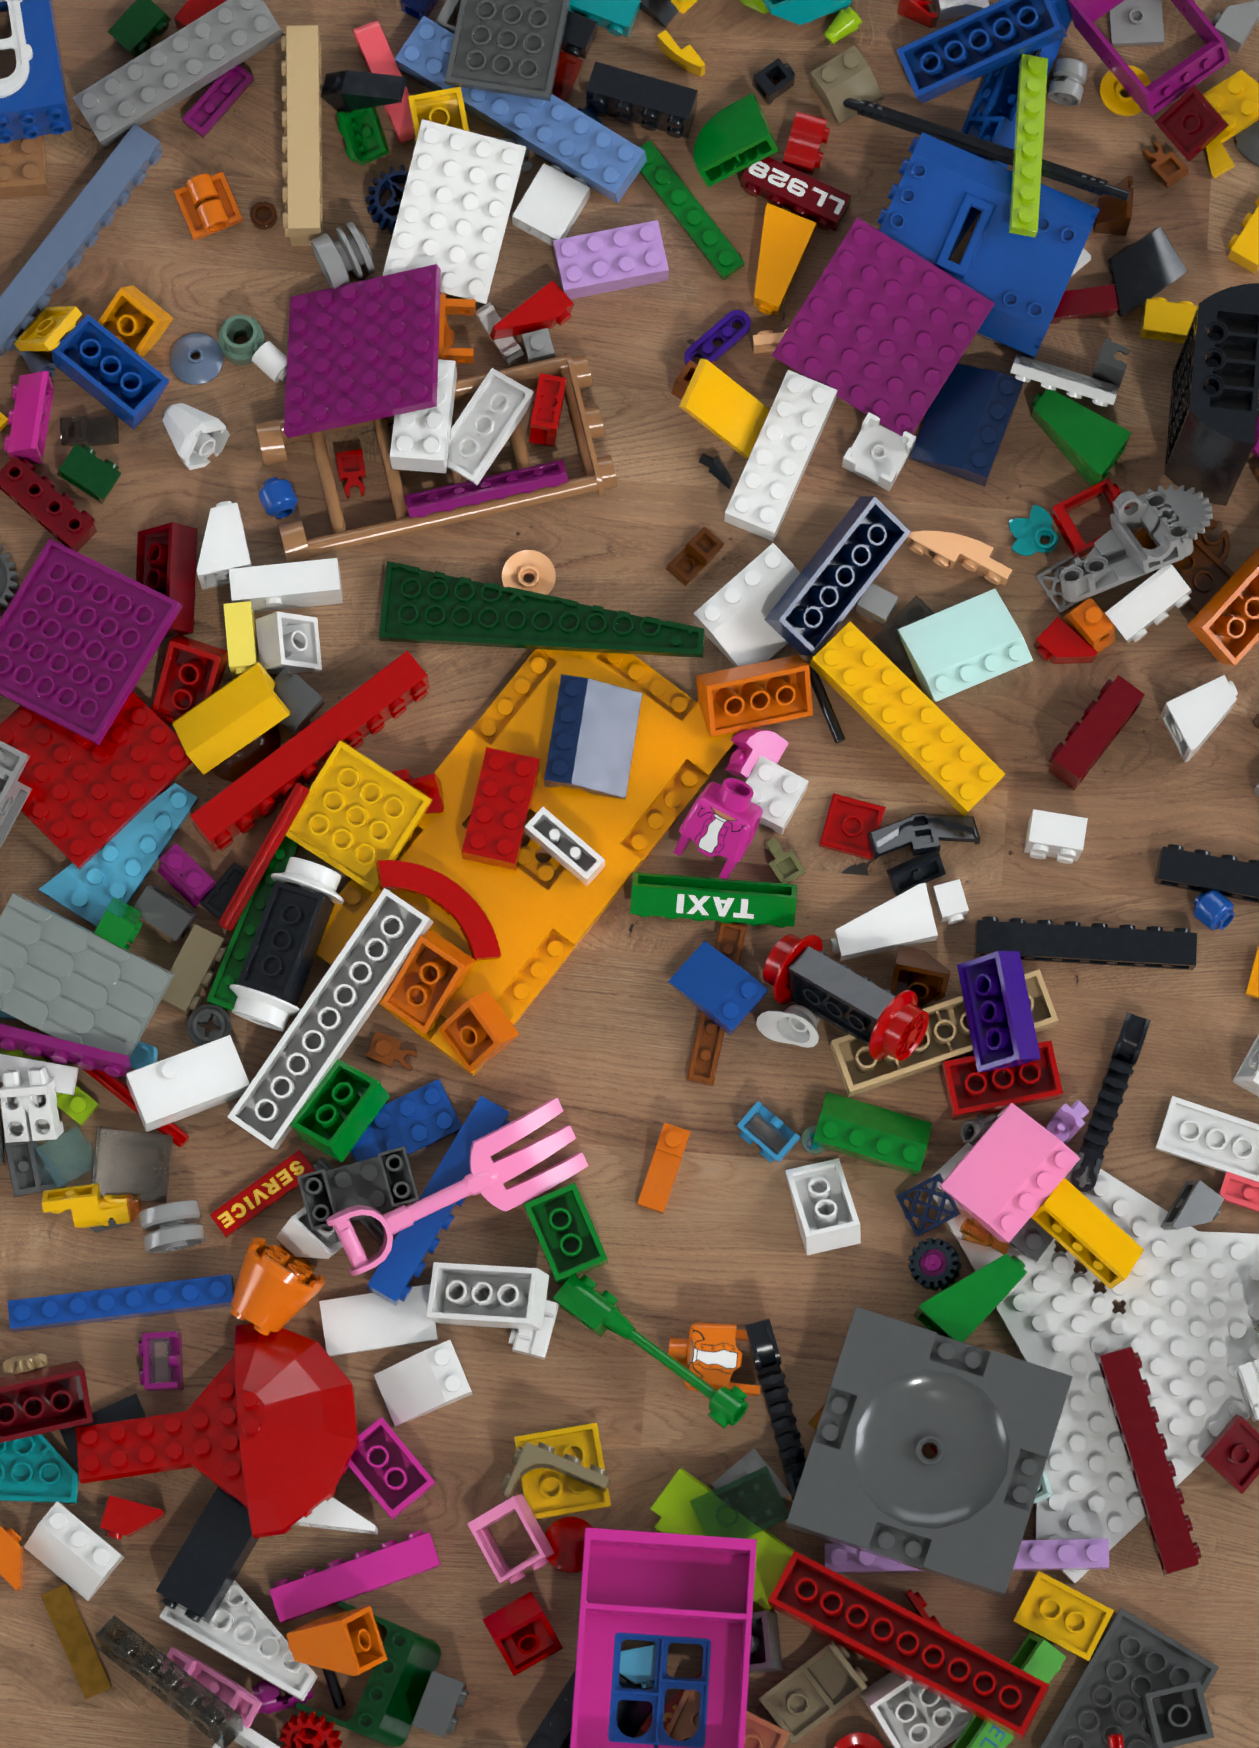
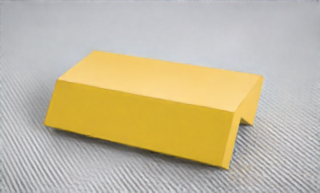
M259 662L172 723L187 756L203 775L290 715V710L273 691L275 686L274 680Z

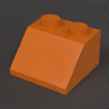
M488 990L468 999L438 1028V1031L469 1073L500 1053L520 1035Z

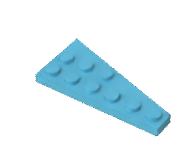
M173 784L151 801L80 870L72 863L38 890L97 928L113 897L126 904L130 903L198 802V797L178 784Z

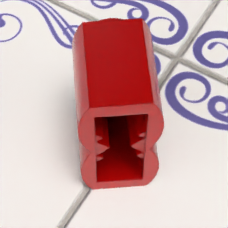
M796 111L782 163L808 174H813L815 167L820 169L824 153L819 152L821 143L827 144L830 128L826 127L827 119Z

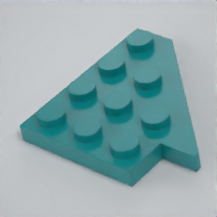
M42 1434L0 1443V1501L56 1503L58 1501L59 1503L78 1504L79 1475Z

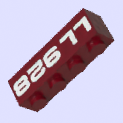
M766 157L747 167L741 177V187L744 188L743 190L747 194L754 197L759 195L767 199L769 204L789 209L793 214L814 221L823 230L828 231L831 229L836 232L850 205L851 195L770 157Z

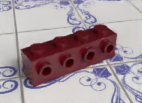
M14 455L0 470V490L64 546L78 552L97 532L93 524L95 522L94 518L85 510L80 513L74 507L75 502L67 494L63 493L60 495L54 490L56 486L46 476L40 478L34 473L36 469L28 460L24 458L21 461Z

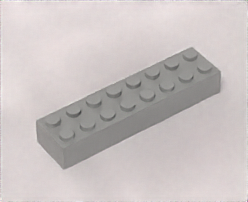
M227 0L78 93L73 99L100 143L106 148L124 137L134 124L139 127L281 39L284 33L264 0Z

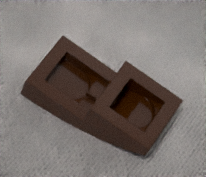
M703 527L667 565L666 570L686 587L724 546V543L706 527Z

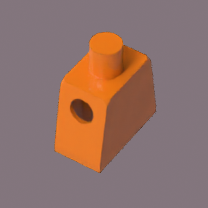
M1091 597L1082 601L1061 618L1072 630L1093 647L1098 654L1115 642L1114 624Z

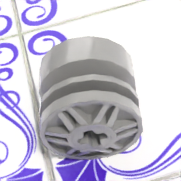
M352 221L345 224L347 237L340 227L335 228L338 240L336 242H333L327 233L310 240L316 260L329 286L333 287V289L341 285L350 284L348 275L350 270L358 279H362L361 265L368 275L375 273L371 250L363 234L357 230Z

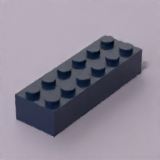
M860 496L764 620L800 655L815 656L911 531L875 496Z

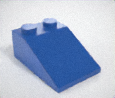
M705 941L668 981L730 1036L764 999L768 992V989L746 970Z

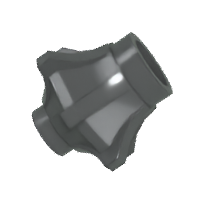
M980 1113L975 1120L966 1121L961 1128L963 1141L974 1146L996 1121L998 1116L992 1114L986 1117L985 1113Z

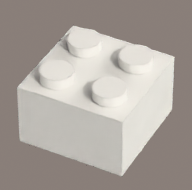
M761 755L746 784L754 792L751 802L759 805L763 810L760 824L782 835L806 792L809 781Z
M1033 809L1028 822L1024 853H1030V857L1035 859H1046V856L1057 858L1058 862L1072 864L1073 861H1078L1084 847L1088 818Z

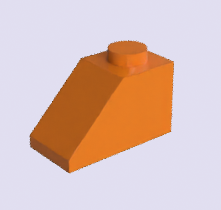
M0 1526V1575L16 1591L20 1592L23 1589L24 1547L19 1543L22 1538L13 1528L10 1527L6 1530Z

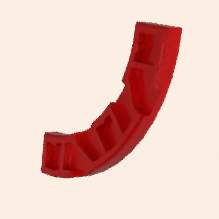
M378 860L376 862L380 890L384 888L402 890L414 894L418 893L431 899L433 903L457 921L468 943L473 959L479 961L501 957L498 940L487 916L479 904L460 885L447 876L419 864L396 860Z

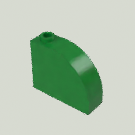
M753 93L717 112L704 125L696 139L693 151L694 162L707 187L779 151L764 111Z

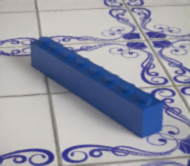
M480 1096L419 1199L421 1200L453 1185L470 1174L469 1158L472 1142L510 1123L508 1120L509 1111ZM467 1197L413 1222L414 1225L399 1231L392 1243L390 1253L379 1264L367 1284V1289L395 1306L399 1300L404 1302L412 1290V1287L409 1286L414 1276L419 1278L426 1266V1263L423 1262L428 1252L433 1254L441 1241L437 1238L442 1228L446 1231L448 1230L455 1218L451 1213L456 1205L461 1207Z
M231 1274L10 1300L8 1301L10 1329L13 1332L229 1307L232 1306L234 1281Z

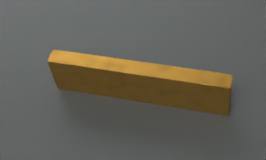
M66 1583L40 1595L85 1699L87 1700L112 1688L68 1584Z

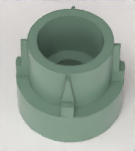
M235 315L228 320L224 319L218 337L223 356L231 363L237 365L253 363V355L265 343L261 326L257 323L256 319L245 315ZM239 336L249 338V341L244 344H235V340Z

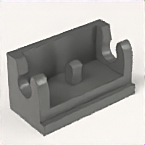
M1106 337L1092 377L1120 387L1127 364L1116 360L1114 354L1121 352L1123 355H1128L1129 350L1122 345L1111 342V338Z
M155 884L146 886L134 906L135 909L142 912L140 918L174 941H178L180 937L185 936L199 915Z

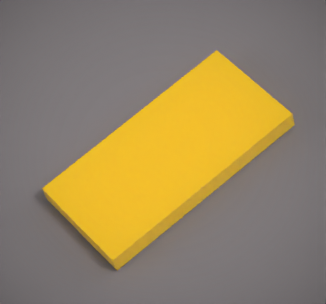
M700 359L679 405L681 409L744 458L750 457L770 409L707 359Z

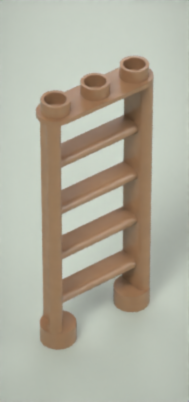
M566 353L559 357L497 370L528 389L537 387L540 373L566 378L565 393L586 476L568 480V482L562 483L557 487H544L530 493L509 495L504 499L483 501L478 505H466L451 511L431 513L425 517H409L399 470L392 469L390 450L392 439L387 421L393 420L394 416L288 438L284 434V419L255 424L265 466L288 461L284 444L311 438L333 534L306 540L302 520L279 525L287 563L311 561V557L330 551L588 492H597L598 496H603L604 490L618 487L611 455L597 458L592 440L605 436L599 406L595 405L584 408L580 389L593 386L586 355L572 358L570 353ZM488 373L457 379L454 405L468 403ZM452 417V425H451V428H452L453 425H454L453 417ZM519 422L510 436L518 470L531 467L521 423ZM374 424L397 519L346 530L324 435ZM452 471L455 484L468 481V479Z

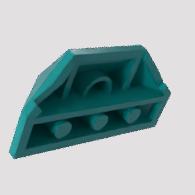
M762 0L771 14L798 25L810 23L817 18L838 12L840 9L848 7L852 0Z

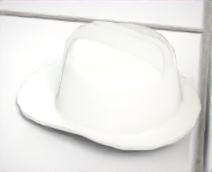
M791 1005L784 1012L766 1011L757 1017L756 1025L758 1030L773 1041L809 1048L814 1047L819 1040L816 1029L820 1017L802 1005Z

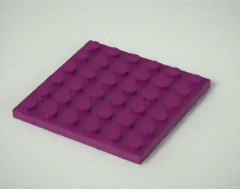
M857 217L775 348L772 356L805 377L838 390L837 397L866 415L869 412L879 417L882 425L898 435L903 436L904 431L913 434L995 302Z
M437 264L345 284L335 289L332 287L290 297L284 434L288 438L437 407L441 269Z
M49 538L0 619V695L100 745L183 606L178 601Z

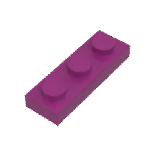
M240 65L221 75L182 118L183 123L204 138L252 84L254 76Z

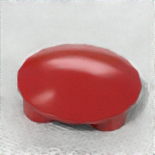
M574 1516L563 1517L553 1522L547 1529L545 1536L554 1551V1554L547 1557V1560L557 1570L566 1573L580 1572L582 1570L585 1528H593L584 1519Z

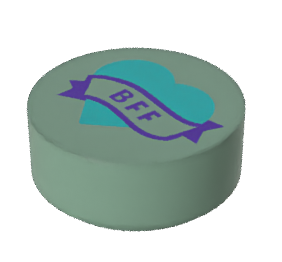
M816 1126L807 1128L801 1138L803 1149L812 1155L821 1154L826 1150V1148L811 1144Z

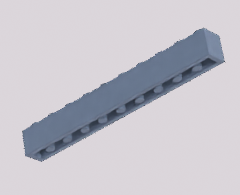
M136 124L132 126L0 296L1 356H4L7 351L11 352L14 349V342L23 330H26L35 320L34 316L37 312L47 307L51 300L50 295L55 289H60L67 279L66 275L71 268L75 269L80 264L85 250L88 247L92 248L99 238L98 233L103 227H108L112 223L115 211L119 206L123 207L128 202L133 188L140 186L145 180L146 171L151 165L155 166L161 159L163 154L161 142Z

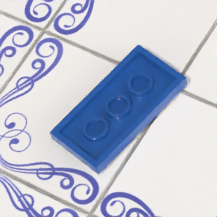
M437 1079L385 1104L352 1148L351 1153L355 1161L359 1162L377 1157L378 1153L405 1146L409 1156L459 1132L462 1125L440 1080Z

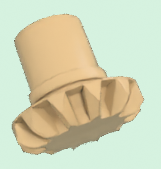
M28 1353L7 1359L3 1363L4 1372L13 1373L14 1375L40 1369V1367L48 1364V1360L45 1354Z

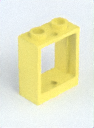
M251 601L224 604L228 660L233 679L259 662L255 614Z

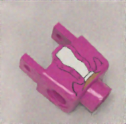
M735 778L725 779L722 786L718 783L710 782L696 799L679 829L682 835L673 853L681 856L690 841L693 840L698 846V851L708 857L720 855L727 858L719 878L728 879L737 863L750 848L763 814L762 808L751 802L754 794L753 789L745 782Z

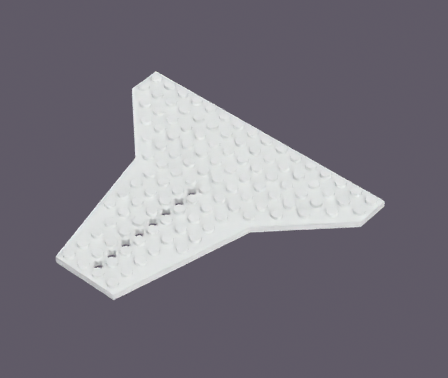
M967 1143L931 1177L940 1173L943 1180H945L972 1149L973 1145ZM1088 1166L1082 1176L1076 1178L1080 1182L1079 1186L1081 1188L1086 1184L1090 1185V1182L1086 1181ZM1072 1168V1169L1070 1170V1172L1065 1176V1178H1066L1068 1181L1070 1180V1176H1071V1173H1072V1171H1073V1168ZM1100 1169L1095 1187L1084 1196L1144 1249L1128 1277L1112 1289L1105 1285L1106 1293L1103 1294L1102 1292H1093L1095 1287L1093 1281L1101 1282V1280L1085 1267L1086 1273L1081 1271L1078 1273L1074 1272L1075 1264L1073 1262L1077 1259L1069 1251L1066 1253L1062 1251L1056 1253L1054 1251L1056 1247L1055 1239L1052 1240L1037 1263H1035L1009 1243L998 1241L955 1201L961 1214L946 1223L974 1272L1006 1253L1010 1257L1015 1255L1025 1264L1024 1270L1027 1271V1274L995 1308L1023 1359L1027 1362L1073 1376L1044 1467L1053 1496L1036 1503L1035 1540L1109 1539L1110 1551L1145 1517L1097 1358L1101 1355L1132 1347L1134 1353H1139L1143 1367L1139 1369L1142 1380H1147L1150 1387L1151 1395L1147 1397L1150 1407L1155 1406L1158 1413L1159 1422L1156 1423L1158 1433H1163L1167 1442L1168 1449L1164 1450L1167 1461L1171 1460L1173 1462L1176 1477L1172 1478L1176 1488L1204 1461L1201 1455L1236 1414L1242 1416L1245 1420L1251 1416L1234 1368L1259 1359V1333L1254 1329L1259 1324V1234L1201 1232L1191 1226L1176 1230H1164L1160 1226L1168 1211ZM933 1181L926 1184V1188L931 1190ZM937 1182L935 1191L944 1194V1190L939 1187L941 1183ZM933 1195L935 1204L940 1207L942 1197ZM946 1199L944 1209L953 1211L950 1201ZM942 1212L944 1219L950 1216V1214ZM1116 1300L1118 1303L1123 1301L1126 1312L1124 1314L1120 1312L1114 1314L1112 1312L1114 1308L1113 1301ZM1089 1570L1061 1571L1075 1584Z

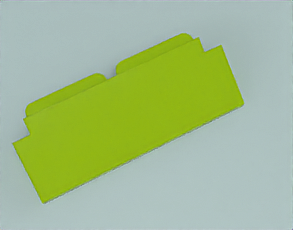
M680 1468L650 1508L661 1517L655 1526V1532L757 1539L753 1610L755 1612L769 1611L771 1607H769L768 1600L794 1550L763 1527H757L719 1499L717 1493L683 1468Z

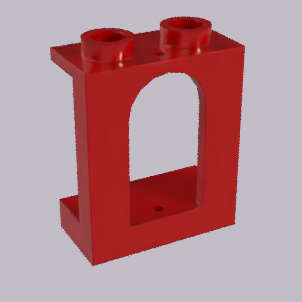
M540 373L530 422L531 431L528 443L555 447L565 396L566 378Z

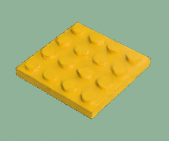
M340 740L311 785L310 793L286 836L371 892H375L379 886L376 862L378 860H395L433 799Z

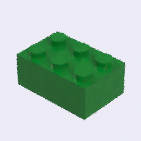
M337 1059L289 1125L302 1141L343 1162L390 1098V1095L378 1080Z
M575 1183L524 1204L525 1212L556 1285L567 1281L572 1276H579L608 1263V1258Z

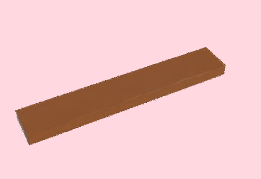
M721 922L719 925L715 949L737 965L740 963L747 926ZM702 1011L686 1081L713 1086L725 1031Z

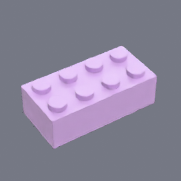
M658 220L553 240V250L561 288L569 299L667 281L669 278V268Z

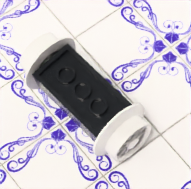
M290 857L285 872L273 873L271 875L275 883L237 984L239 985L231 984L229 987L238 996L232 1013L258 1025L278 1031L285 1030L290 1016L298 1015L301 1009L297 1007L333 907L335 903H344V899L336 892L342 877L340 874L317 863L297 857Z

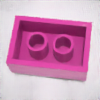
M382 1417L358 1436L359 1447L357 1451H354L347 1465L392 1520L397 1518L436 1485L432 1477Z

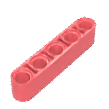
M378 20L352 29L369 73L402 76ZM406 86L402 102L383 105L400 144L415 139L408 100L410 94Z

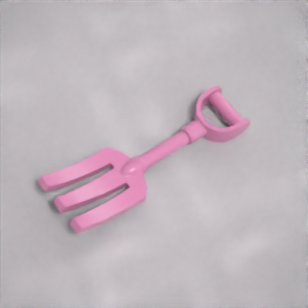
M558 1098L548 1100L518 1119L473 1141L469 1158L471 1173L466 1175L463 1180L413 1204L403 1205L384 1215L372 1207L356 1205L345 1208L326 1219L327 1225L334 1227L352 1267L349 1269L351 1276L362 1274L382 1263L391 1251L393 1234L414 1225L413 1222L469 1195L475 1196L481 1193L493 1206L506 1212L553 1188L588 1167L583 1153H576L556 1165L510 1187L505 1188L503 1183L540 1163L576 1139L570 1125L563 1126L523 1148L492 1161V1155L517 1142L562 1113L563 1108ZM359 1215L372 1216L379 1220L383 1226V1244L378 1252L370 1258H367L350 1222L349 1218Z

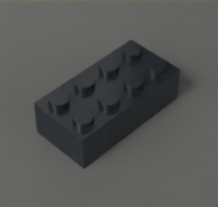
M595 61L586 90V109L596 116L604 117L608 115L615 117L621 123L630 124L633 122L640 124L642 128L649 131L657 129L665 131L674 138H688L697 110L698 90Z

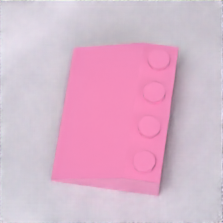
M1010 1103L939 1187L998 1241L1009 1243L1081 1158L1046 1128L1016 1105Z

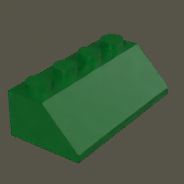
M826 1091L811 1144L917 1176L920 1173L928 1146L932 1123Z

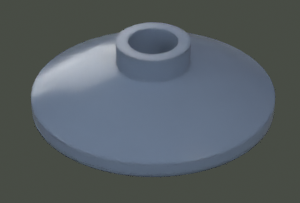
M192 333L183 336L174 344L170 353V365L173 373L181 381L190 385H202L212 381L220 373L223 366V353L218 342L212 337L202 333ZM195 352L201 354L197 360L191 358V355Z

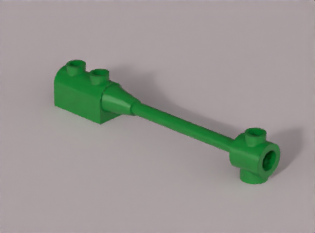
M585 1274L581 1278L576 1275L570 1277L553 1297L554 1301L559 1304V1307L598 1336L602 1337L608 1329L624 1339L631 1340L709 1398L708 1408L711 1411L707 1415L725 1429L728 1424L731 1426L735 1425L744 1416L748 1403L744 1400L747 1395L741 1389L734 1385L731 1390L726 1386L716 1390L637 1332L636 1328L621 1313L619 1307L615 1305L618 1299L607 1290H604L602 1294L594 1289L597 1284Z

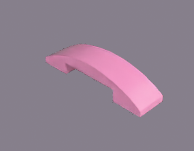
M174 1647L170 1648L158 1671L179 1686H186L225 1711V1715L246 1728H250L262 1705V1702L226 1675Z

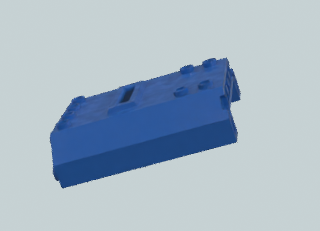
M922 132L920 138L914 137L908 151L912 153L910 160L905 158L901 165L899 174L903 175L899 185L894 183L888 198L892 202L888 210L883 208L877 221V223L881 224L879 230L995 302L976 335L1034 359L1100 209L1041 184L1038 232L1036 237L1009 233L1013 171ZM972 206L981 210L982 213L960 263L957 264L948 260Z

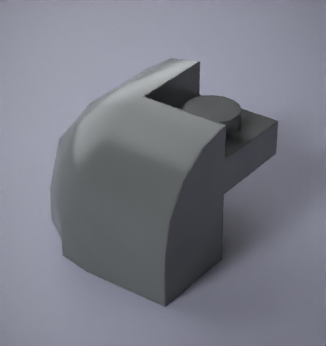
M284 668L274 679L275 686L273 691L290 710V715L280 723L293 735H296L299 730L302 731L310 725V719L324 705V700L321 695L297 674L292 676Z

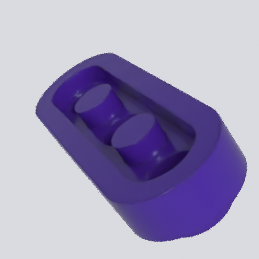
M733 310L724 316L686 350L684 356L685 366L690 360L693 361L695 357L707 359L710 362H716L749 333L751 320L748 314L742 310ZM734 323H740L742 327L740 329H734L732 325ZM720 340L722 345L717 347L712 342Z

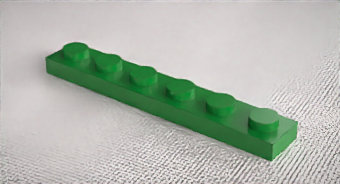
M649 140L640 148L645 151L647 161L639 173L724 281L745 266V262L653 143Z

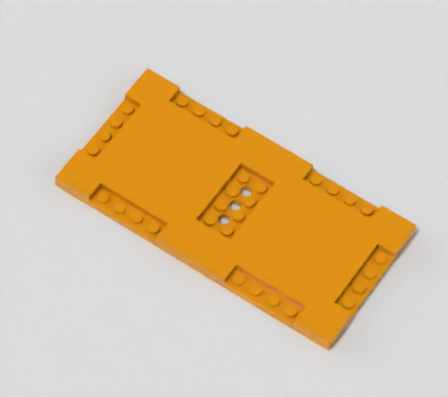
M535 649L473 728L465 733L434 772L441 782L444 811L442 813L424 814L395 859L396 861L411 862L433 869L447 876L468 892L479 904L493 927L499 943L501 957L475 962L463 984L426 1034L381 1004L389 988L378 1004L474 1077L483 1065L469 1073L438 1031V1028L468 999L487 990L511 1023L515 1025L630 880L633 872L637 871L736 744L731 740L739 731L711 737L708 733L699 702H696L634 654ZM561 674L589 678L642 693L626 799L593 795L576 788L562 786L547 788L544 786ZM486 747L540 759L541 767L528 822L544 807L605 859V867L588 886L584 885L552 856L546 863L537 861L536 853L543 848L531 838L526 846L521 847L516 870L462 858V848ZM351 879L339 895L344 899V903H335L316 953V957L329 967H331L383 891L380 890L379 886L375 892H371ZM387 889L434 921L427 932L432 930L472 957L468 943L460 930L461 927L450 914L448 915L442 908L433 903L431 899L421 894Z

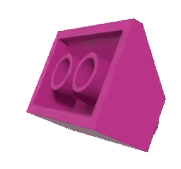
M48 371L20 375L18 384L13 386L12 399L16 401L14 410L10 409L8 416V425L11 426L10 435H6L4 441V451H7L10 460L15 455L21 461L25 458L30 463H43L54 394V385Z

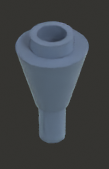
M16 346L14 347L24 358L30 373L48 371L51 379L54 377L56 369L54 363L33 351H19Z

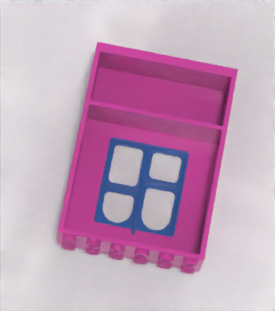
M585 1528L570 1748H744L757 1539ZM624 1640L653 1641L656 1644L655 1680L652 1689L622 1688L619 1685L621 1644ZM671 1643L698 1644L703 1647L702 1675L700 1678L670 1677L667 1674L668 1646ZM668 1689L696 1690L700 1693L698 1729L695 1735L688 1740H674L667 1735L664 1729L665 1692ZM620 1700L648 1701L652 1704V1722L646 1734L641 1737L631 1738L625 1736L619 1730L616 1716L617 1704Z

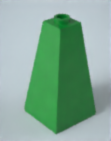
M1047 389L1044 394L1039 392L1031 403L1033 407L1031 417L1091 487L1102 482L1126 449L1131 432L1054 390Z
M1006 1253L923 1302L913 1316L926 1328L937 1332L938 1335L964 1343L1027 1274V1271L1024 1270L1025 1264L1015 1255L1010 1257Z

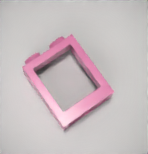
M523 1494L509 1498L467 1523L499 1583L509 1580L513 1584L526 1576L524 1574L525 1570L532 1567L535 1571L549 1563L547 1557L554 1554ZM516 1511L539 1553L510 1569L488 1527Z

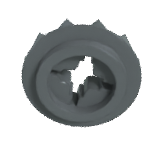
M202 1005L193 1011L188 1019V1034L192 1041L199 1046L226 1037L231 1033L230 1017L223 1008L217 1005ZM213 1016V1024L220 1030H211L208 1037H206V1029L198 1025V1023L208 1024Z

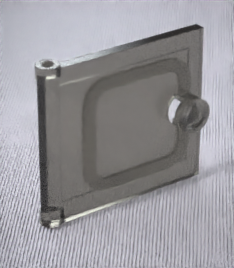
M103 1126L97 1127L91 1184L99 1183L101 1197H104L106 1194H128L131 1200L166 1203L173 1135L108 1129Z

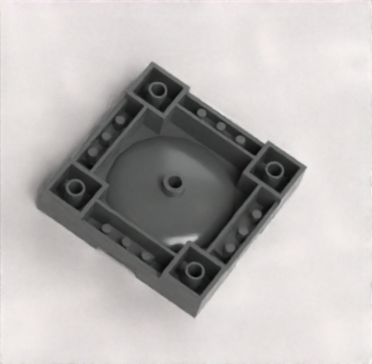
M856 1307L786 1526L1004 1598L1073 1376L993 1350L990 1352L938 1335L937 1332ZM927 1445L935 1447L937 1456L932 1459L925 1458L921 1452L922 1448Z

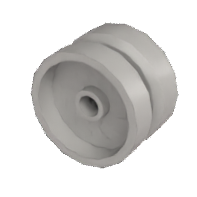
M198 1201L173 1202L148 1208L138 1213L141 1228L152 1231L143 1238L146 1253L177 1251L206 1241L203 1226L192 1223L201 1217Z

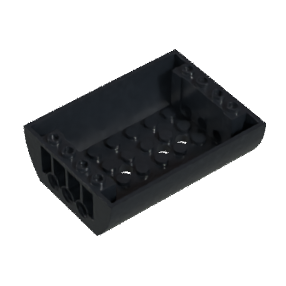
M1259 283L1242 284L1221 290L1198 304L1172 375L1164 474L1178 487L1184 485L1185 491L1193 487L1195 488V493L1203 492L1204 498L1208 497L1210 503L1227 505L1255 444L1257 416H1259Z

